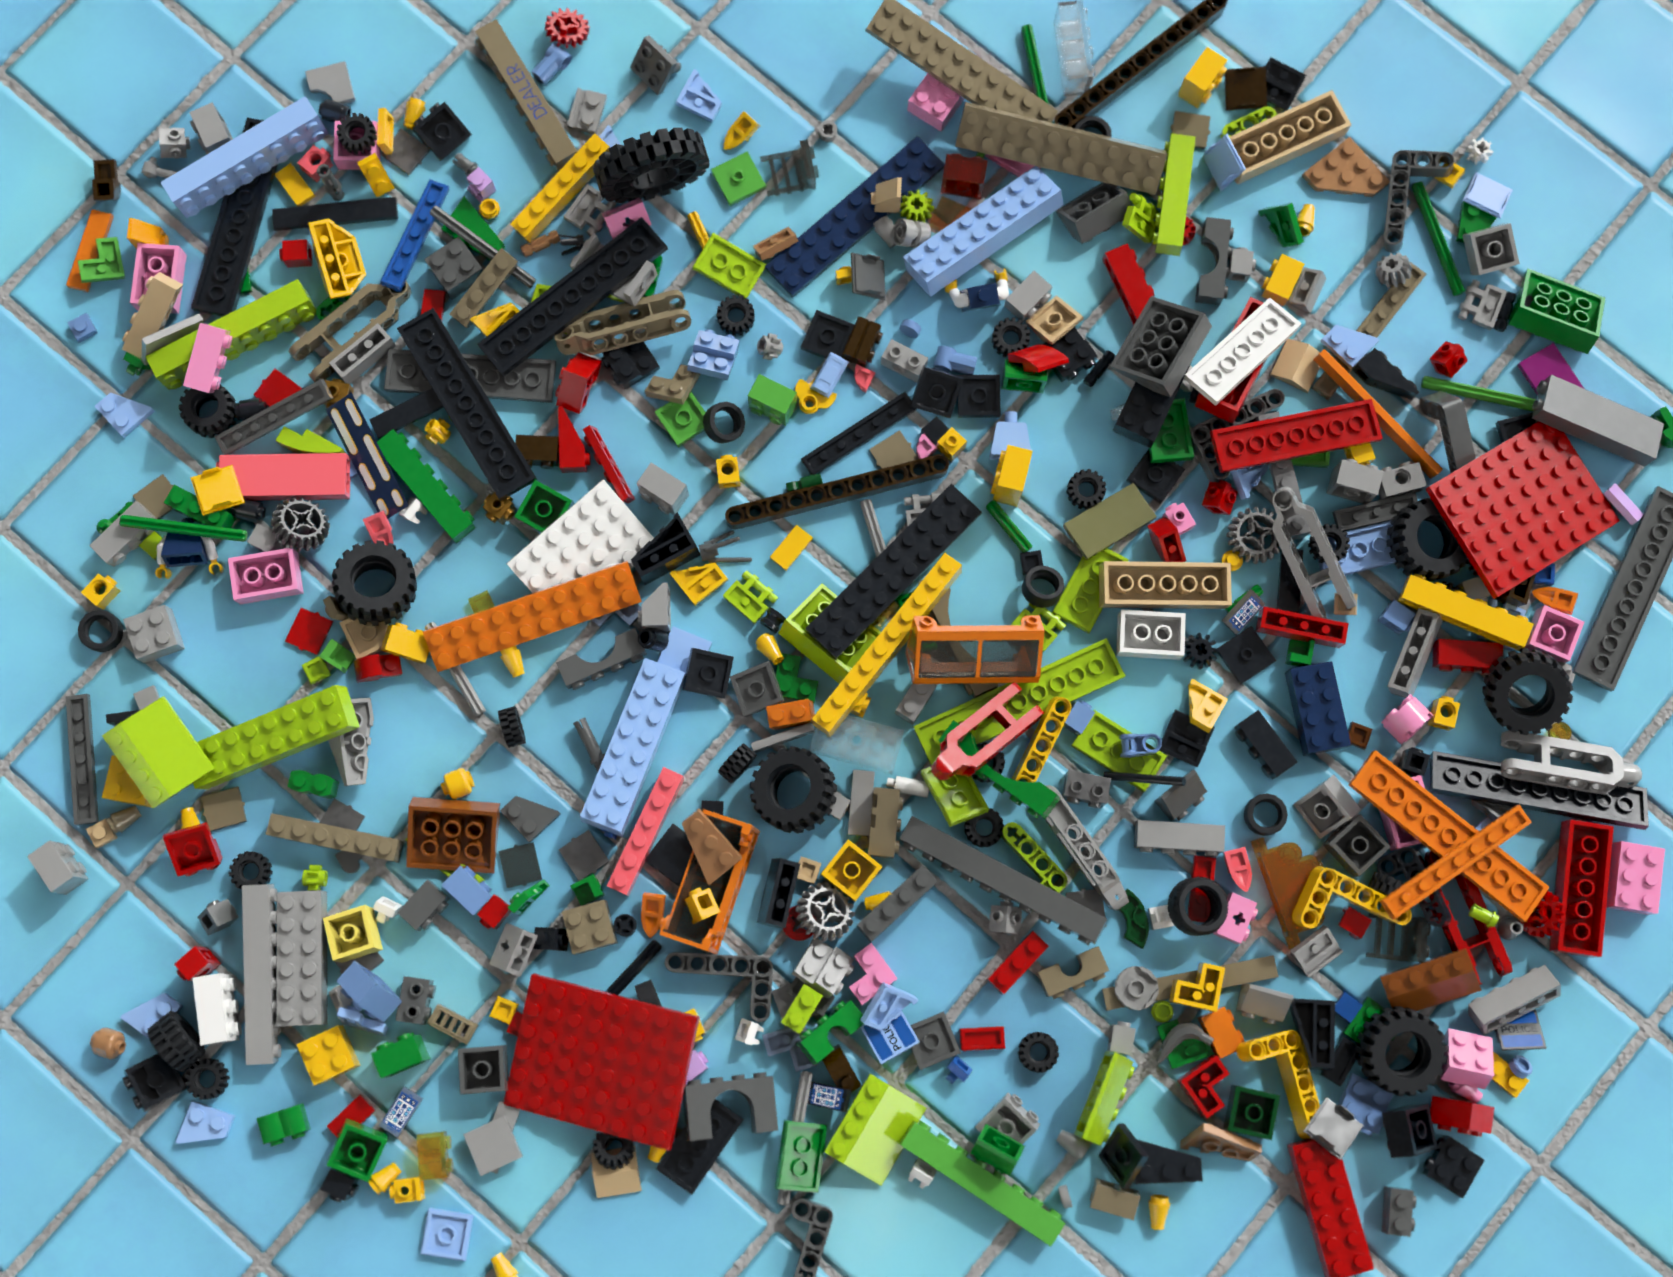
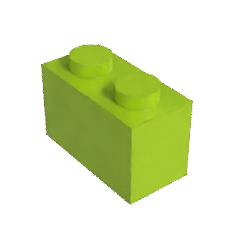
M804 984L781 1023L800 1034L823 995Z

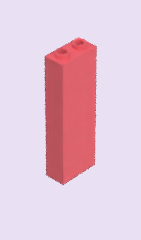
M346 453L219 455V462L216 463V467L219 468L233 465L243 499L253 501L291 500L293 497L296 500H299L301 497L304 500L350 499V457Z

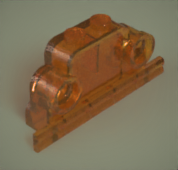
M1262 837L1250 842L1288 949H1292L1301 943L1298 933L1314 929L1296 925L1292 920V914L1310 872L1315 867L1324 866L1313 855L1302 857V850L1295 843H1283L1277 847L1267 849ZM1323 874L1321 876L1322 882L1325 881ZM1316 892L1313 894L1312 897L1313 902H1315L1317 899ZM1324 912L1316 927L1323 923L1325 918ZM1305 913L1303 917L1304 922L1308 920V913Z

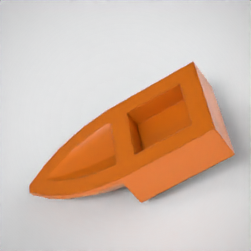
M1543 587L1532 591L1535 598L1543 604L1569 615H1572L1578 599V593L1555 587Z
M644 892L642 895L641 922L647 936L652 938L658 931L660 921L664 917L666 895Z

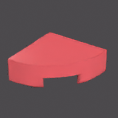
M856 364L854 371L855 382L866 393L875 376V372Z

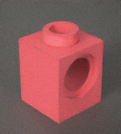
M315 145L297 162L301 170L317 183L321 179L317 173L318 166L321 164H326L329 168L333 166L330 160L331 155L324 148L319 149ZM321 160L319 164L313 165L314 161Z

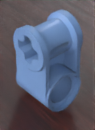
M1156 734L1119 735L1122 744L1121 758L1154 755L1162 746L1161 738ZM1146 740H1154L1157 745L1156 749H1148L1145 744Z

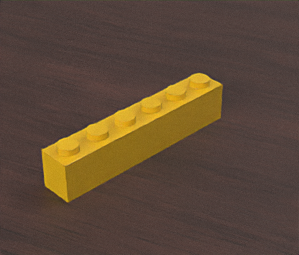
M594 133L511 222L510 225L531 244L530 241L536 239L595 175L593 171L595 161L599 160V156L603 152H610V146Z
M1411 574L1406 579L1398 598L1399 603L1416 610L1419 608L1439 614L1443 621L1517 651L1525 648L1534 625L1528 622L1529 619L1520 615L1513 616L1508 614V611L1504 608L1488 606V603L1484 600L1471 599L1462 591H1451L1446 589V585L1439 582L1431 583L1426 581V577L1419 574Z

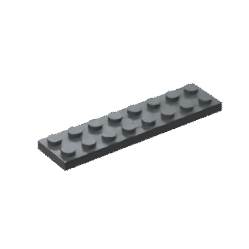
M388 350L385 391L422 394L432 389L410 350ZM462 354L488 398L553 402L556 371L555 360L527 358L503 377L486 355Z

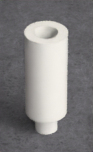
M896 776V779H887L886 786L900 789V793L928 798L929 788L925 781Z

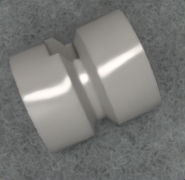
M900 218L893 227V242L898 246L916 248L931 238L930 225L926 222Z

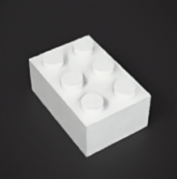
M1121 610L1118 613L1116 656L1181 660L1184 657L1186 613Z
M218 973L193 978L200 1045H214L240 1040L239 1035L242 1033L240 1022H237L236 1013L239 1012L238 1001L234 998L236 981L232 978V974Z

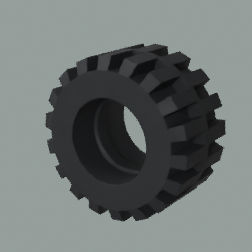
M221 384L214 393H206L191 388L189 391L185 389L184 393L186 395L180 397L182 404L179 405V410L181 411L179 414L184 420L183 422L202 437L207 435L210 438H215V434L219 435L223 431L230 429V425L234 426L236 423L233 420L236 418L234 410L236 400ZM217 400L218 408L215 414L208 418H200L199 411L202 405L207 401Z
M169 1011L147 1029L149 1040L157 1053L167 1064L180 1072H184L206 1053L204 1045H200V1036L181 1015L173 1011Z

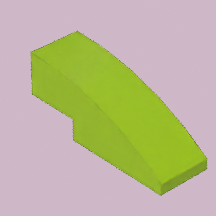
M284 426L275 440L280 446L298 454L346 453L343 448L308 429L301 436Z

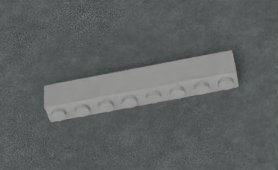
M274 884L242 886L246 1065L273 1064L281 1057V1045L278 1044L281 1026H277V933H275V924H277V911H275L277 889L274 888Z

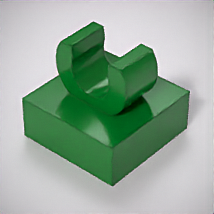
M126 352L123 360L130 363L126 369L127 373L139 376L142 370L151 369L149 364L145 366L140 358Z

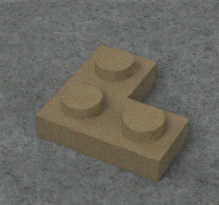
M681 364L672 380L653 376L645 389V394L647 397L684 404L701 374L687 371L688 366Z

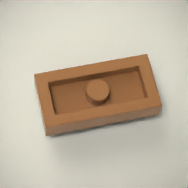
M786 227L755 244L753 248L763 261L772 258L776 253L785 248H790L791 245L798 242V238L789 227Z

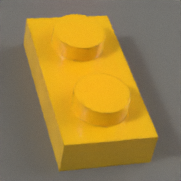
M376 153L357 162L377 198L395 189Z
M1493 1052L1494 1076L1491 1080L1513 1098H1517L1529 1080L1517 1077L1511 1071L1509 1064Z

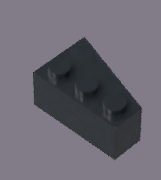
M677 512L673 519L659 530L658 535L652 541H649L631 561L643 584L647 585L700 556V552Z
M1293 998L1289 1008L1296 1031L1301 1037L1309 1069L1332 1071L1335 1064V1001Z
M1137 1139L1149 1157L1133 1181L1134 1184L1203 1181L1201 1158Z

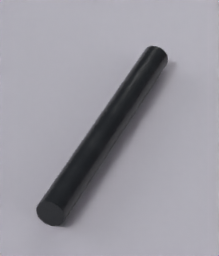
M1105 771L1103 777L1111 778L1113 781L1185 786L1186 784L1185 777Z

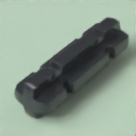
M1506 293L1494 325V329L1499 332H1504L1507 328V321L1510 318L1514 306L1513 303H1515L1517 297L1515 293Z
M1107 350L1084 378V383L1089 387H1093L1097 379L1101 377L1109 367V364L1112 363L1115 354Z

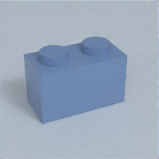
M459 866L442 886L466 910L474 915L493 896L490 893L492 889L484 881L479 883L474 878L476 873L470 867L466 866L464 868Z

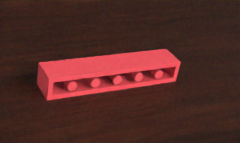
M663 767L610 877L607 887L629 897L644 866L645 859L649 855L685 779L682 775Z

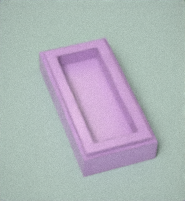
M1616 483L1603 493L1630 525L1635 524L1643 516L1639 508Z

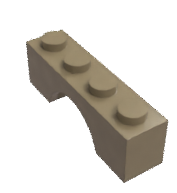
M501 248L450 312V315L463 326L469 328L472 325L471 317L482 312L491 296L509 278L520 262Z

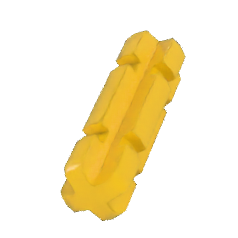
M694 211L689 213L687 217L703 250L709 238L698 213Z

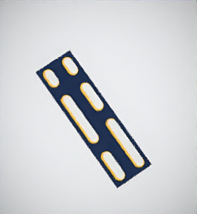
M352 392L325 409L377 512L384 510L388 519L408 507L409 504Z

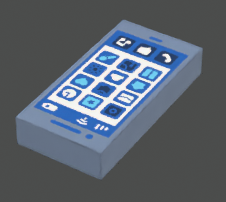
M403 1087L379 1126L398 1138L424 1098L407 1087Z

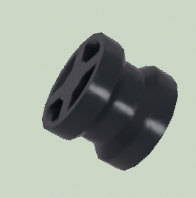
M769 607L767 615L761 618L760 623L770 631L777 633L780 624L784 623L786 618L775 609Z
M622 914L615 919L614 929L617 934L628 937L635 933L637 923L632 916Z

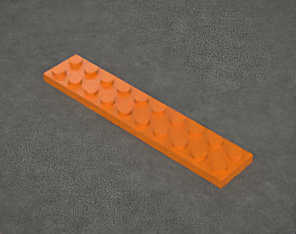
M625 561L424 630L423 635L436 670L440 672L642 602L629 563Z
M1376 750L1371 752L1348 784L1440 858L1478 832L1477 829ZM1500 847L1495 848L1460 873L1521 922L1527 921L1549 889L1547 884Z

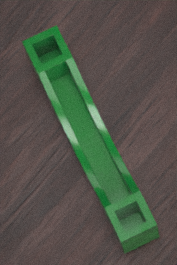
M953 720L938 741L942 743L946 735L960 724ZM971 732L961 742L958 741V747L966 755L974 756L979 752L975 737ZM987 763L975 772L982 780L986 781L987 778L994 783L992 787L1003 794L1004 791L1011 795L1009 799L1018 806L1021 804L1027 806V812L1036 819L1039 816L1046 819L1061 799L1058 794L1041 782H1023L1004 777L994 771Z

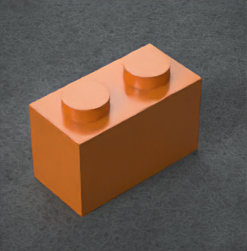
M809 699L766 706L769 728L773 730L812 723V718L815 715L813 701Z
M1219 1007L1217 1012L1210 1011L1197 1018L1203 1031L1214 1038L1211 1048L1219 1059L1236 1052L1237 1046L1244 1042L1242 1033L1239 1029L1236 1030L1232 1023L1235 1020L1229 1009L1226 1010L1225 1007Z

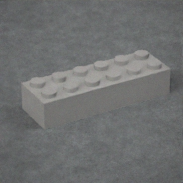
M326 891L277 892V1026L327 1024V934L323 918L327 917Z

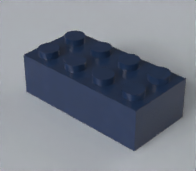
M1332 661L1291 668L1286 671L1285 677L1303 756L1345 749L1351 746Z

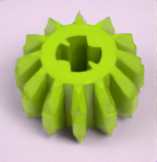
M919 189L916 191V194L910 190L908 196L903 195L902 203H900L901 217L925 222V218L931 219V212H934V206L931 205L933 199L927 198V192L921 195Z

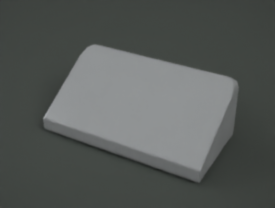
M1303 268L1290 296L1288 305L1311 313L1326 281L1323 271Z

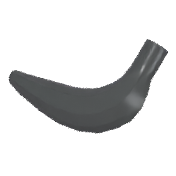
M1185 1022L1178 1024L1166 1035L1159 1050L1157 1062L1161 1064L1184 1040L1197 1039L1210 1046L1214 1038L1207 1035L1194 1023Z

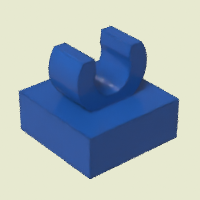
M955 1055L947 1066L950 1072L946 1079L951 1084L957 1078L964 1082L973 1069Z

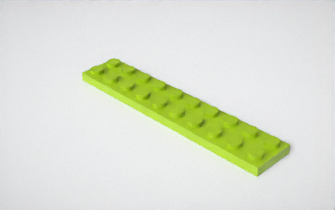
M1105 638L1042 667L1039 683H1017L1023 689L1020 694L1017 693L1004 708L1018 720L1036 705L1045 711L1049 701L1054 697H1063L1072 702L1124 678L1125 674L1108 639ZM1012 683L1000 686L913 726L931 766L940 755L941 743L938 740L954 720L961 724ZM1058 701L1055 705V709L1063 706L1064 703L1062 701ZM991 717L990 719H985L975 731L971 730L970 732L975 737L976 744H981L1000 735L1006 729L994 717Z

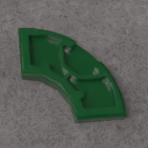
M1126 889L1125 892L1129 903L1118 910L1125 919L1126 930L1123 938L1143 949L1149 933L1147 914L1139 898L1132 891Z

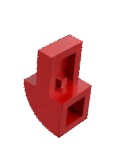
M374 654L358 658L354 661L357 683L402 675L400 657L393 654Z

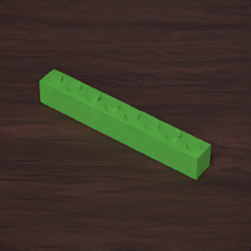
M920 1120L919 1123L912 1122L899 1142L902 1147L1049 1246L1053 1245L1066 1224L1060 1220L1062 1218L1061 1214L1052 1208L1049 1212L1042 1207L1044 1204L1033 1195L1029 1199L1023 1195L1025 1190L1013 1183L1012 1187L1005 1183L1006 1177L997 1171H994L992 1174L986 1170L987 1164L975 1159L973 1161L968 1158L969 1152L960 1146H957L956 1149L948 1144L950 1140L941 1133L937 1136L930 1132L932 1127Z

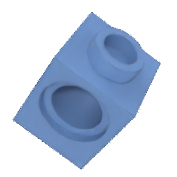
M1394 599L1387 605L1378 621L1399 635L1404 631L1408 632L1413 623L1412 619L1416 614Z
M1075 701L1071 705V711L1063 727L1075 735H1080L1095 712L1091 710L1092 707L1085 701Z

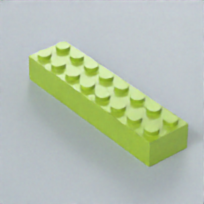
M297 279L208 325L230 331V336H233L230 348L225 350L224 356L227 357V360H234L241 353L254 350L265 341L274 340L278 334L284 331H291L302 322L313 320L316 316V307L308 292ZM198 330L145 356L155 377L168 390L177 389L183 385Z
M340 685L331 686L198 741V745L210 760L214 769L193 783L194 788L210 789L360 728L347 687Z

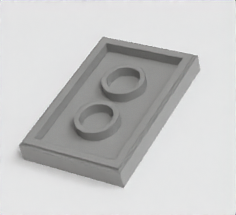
M194 315L142 338L141 360L145 366L149 364L145 357L146 355L198 330L199 324L203 323L201 315Z

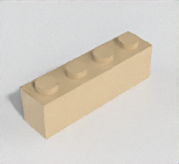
M161 272L148 279L145 286L148 290L138 301V306H140L138 313L135 312L130 320L132 324L130 331L127 330L122 338V341L125 342L122 350L141 359L142 338L164 329L183 284Z

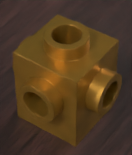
M340 379L325 380L333 399L324 403L326 408L330 407L351 392L353 394L354 389L350 384Z
M495 492L489 494L483 502V509L486 512L485 516L494 523L498 521L504 525L515 513L516 508L512 503L513 499L509 496L500 501Z

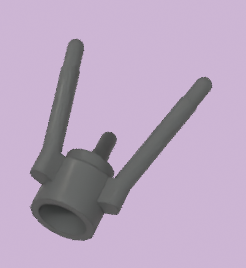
M734 530L699 545L702 561L708 560L709 563L751 562L752 558H715V556L719 555L717 548L740 540V537H735L719 542L735 533Z

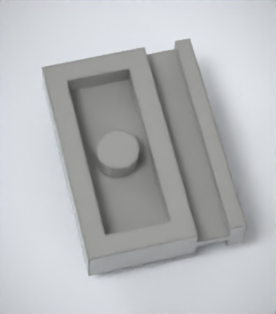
M578 88L567 127L585 133L597 134L607 95L589 90L584 91Z
M1323 925L1290 950V952L1304 971L1305 976L1310 978L1343 953V950L1338 946L1329 928Z

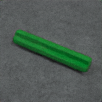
M995 500L990 501L986 505V509L1022 553L1028 552L1032 548V544Z

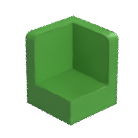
M333 639L329 641L319 656L343 673L347 672L356 659L354 653Z

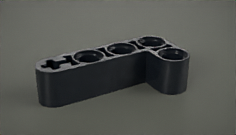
M1410 847L1400 848L1382 857L1377 863V869L1382 874L1395 877L1404 873L1407 881L1413 878L1417 872L1427 868L1420 852ZM1411 851L1414 857L1412 862L1407 863L1405 855ZM1392 861L1394 869L1388 873L1385 865L1387 862ZM1437 889L1433 892L1432 902L1427 903L1423 899L1419 902V905L1430 925L1446 927L1451 922V914ZM1437 913L1443 914L1440 918L1441 922L1435 920L1438 916Z

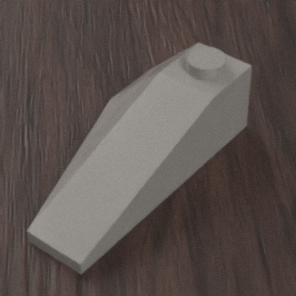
M371 698L351 699L360 728L328 740L344 786L366 784L369 761L367 751L368 746L371 745V738L369 737L370 727L373 726L374 722Z

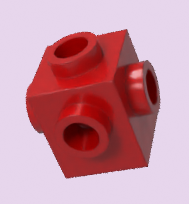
M1447 341L1429 358L1436 373L1450 378L1468 361L1464 353L1465 350L1461 345Z
M1223 480L1209 482L1202 506L1213 514L1230 515L1238 492L1231 487L1229 482Z

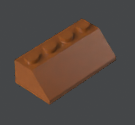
M1466 948L1380 975L1392 1010L1394 1006H1401L1405 1009L1410 1008L1419 1011L1482 991Z

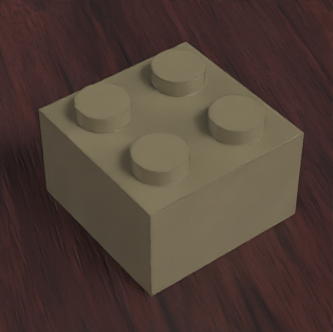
M606 900L562 911L573 955L618 943Z

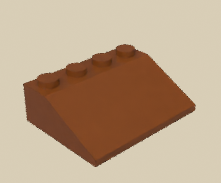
M413 797L408 808L406 867L456 871L461 866L460 864H465L474 872L494 873L500 803Z

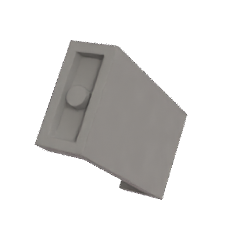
M593 233L584 242L580 252L573 257L570 264L572 270L604 246L600 243L596 234ZM646 261L636 275L612 292L611 295L635 307L658 275L654 264Z

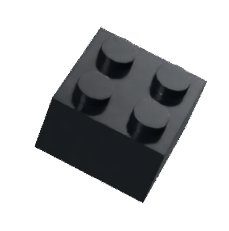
M1429 1104L1408 1105L1382 1112V1122L1386 1130L1387 1147L1391 1158L1417 1156L1438 1149Z

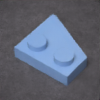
M1268 464L1231 471L1241 500L1250 497L1249 492L1261 481V476L1265 475L1269 469Z
M163 993L126 1012L120 1018L149 1039L147 1029L169 1011L178 1014L183 1005L167 993Z

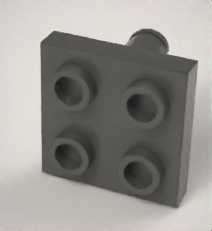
M648 35L643 38L630 68L659 95L663 93L671 75L681 70V64L676 59H673L667 53V50L663 49L662 45H659Z

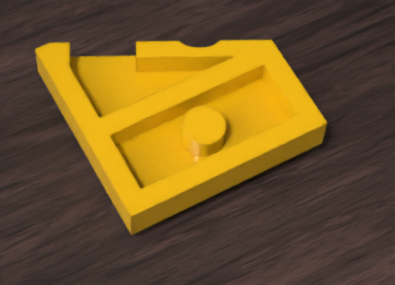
M507 303L471 317L470 321L487 337L517 314L519 309L514 304Z
M715 562L700 567L694 566L689 567V569L670 572L671 577L694 606L728 581L726 575Z

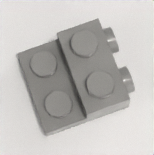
M818 938L816 940L812 939L792 975L828 999L834 994L838 995L842 990L844 984L841 981L844 976L848 977L853 971L854 966L851 964L854 958L838 947L833 949Z
M1007 1093L976 1124L975 1128L981 1133L985 1124H988L1023 1144L1037 1131L1040 1123L1038 1122V1116L1032 1110L1027 1112L1021 1106L1023 1102L1017 1095L1013 1094L1011 1096Z

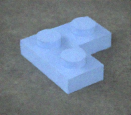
M347 1006V1008L340 1007L337 1016L343 1025L386 1036L388 1027L379 1018H371V1020L364 1018L363 1014L353 1006Z

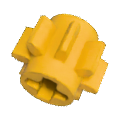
M441 418L430 420L424 429L428 433L425 438L435 445L438 442L440 444L445 443L451 435V432L448 430L450 424Z

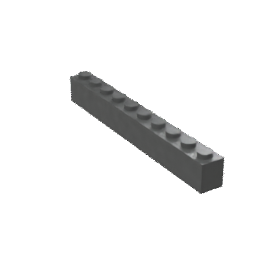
M911 816L900 837L901 842L904 843L903 847L911 852H914L915 849L923 853L922 857L930 862H933L934 859L942 863L941 867L951 873L953 870L961 873L960 877L970 883L973 880L980 883L979 887L986 892L991 893L993 890L999 893V898L1007 903H1011V901L1018 903V908L1028 914L1033 911L1039 915V920L1047 924L1053 922L1059 925L1057 929L1068 935L1070 932L1078 935L1077 939L1086 945H1089L1090 942L1096 944L1107 923V918L914 816Z

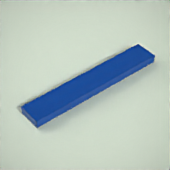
M429 179L380 281L382 286L401 292L435 221V218L430 215V211L435 205L441 208L449 192V186Z

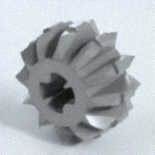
M1390 252L1388 257L1382 256V261L1377 262L1375 273L1381 285L1385 284L1388 288L1394 285L1397 288L1399 283L1405 284V279L1411 278L1412 265L1406 255L1402 256L1400 252L1396 255Z

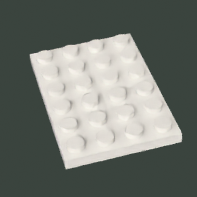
M602 479L506 564L532 593L625 561H628L631 569L634 567L631 559L649 541H652L654 537L605 480Z

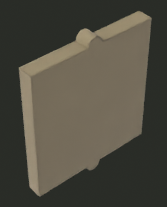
M1175 111L1173 125H1171L1170 129L1172 134L1195 136V148L1206 149L1207 138L1210 134V116Z
M900 430L869 449L877 462L876 465L880 466L881 469L919 459L911 448V443L907 442Z
M162 474L134 494L133 497L136 501L143 504L157 519H160L173 510L164 504V501L174 485H171L165 475Z
M239 787L201 797L204 808L203 816L206 817L210 831L247 821L244 810L245 802H242Z

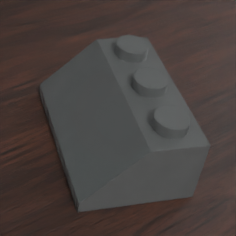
M1102 182L1057 209L1056 213L1072 237L1083 244L1084 242L1091 241L1099 233L1109 230L1114 224L1123 221L1127 207L1132 205L1125 190L1116 185Z

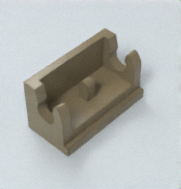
M1095 1178L1090 1197V1208L1134 1220L1140 1194L1138 1190L1132 1188L1122 1189L1118 1184Z

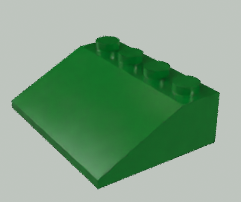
M1527 268L1511 312L1509 325L1546 338L1557 344L1567 346L1575 351L1588 354L1600 335L1606 298ZM1532 295L1533 301L1529 307L1524 306L1526 297Z

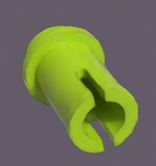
M1475 903L1468 914L1469 917L1485 923L1486 927L1491 926L1494 928L1499 919V915L1495 911L1490 912Z

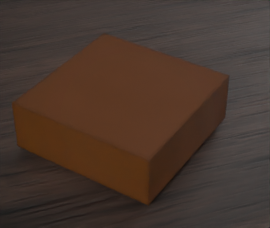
M1352 721L1348 728L1351 745L1365 750L1373 729Z

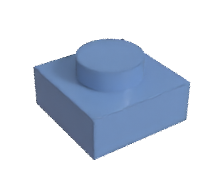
M87 313L67 322L79 343L98 333Z

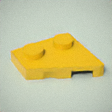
M1191 679L1188 684L1190 723L1209 733L1228 699Z

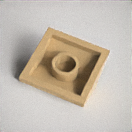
M1056 295L1041 307L1031 319H1027L1026 324L1042 341L1053 345L1084 318Z
M1287 339L1270 376L1308 393L1320 369V366L1313 360L1320 352L1310 344Z
M634 1146L633 1158L629 1159L630 1163L628 1165L624 1163L623 1168L619 1169L618 1166L616 1170H612L611 1167L608 1169L604 1168L603 1164H599L594 1152L591 1153L593 1180L597 1198L642 1191L636 1146ZM622 1148L605 1151L610 1155H616Z

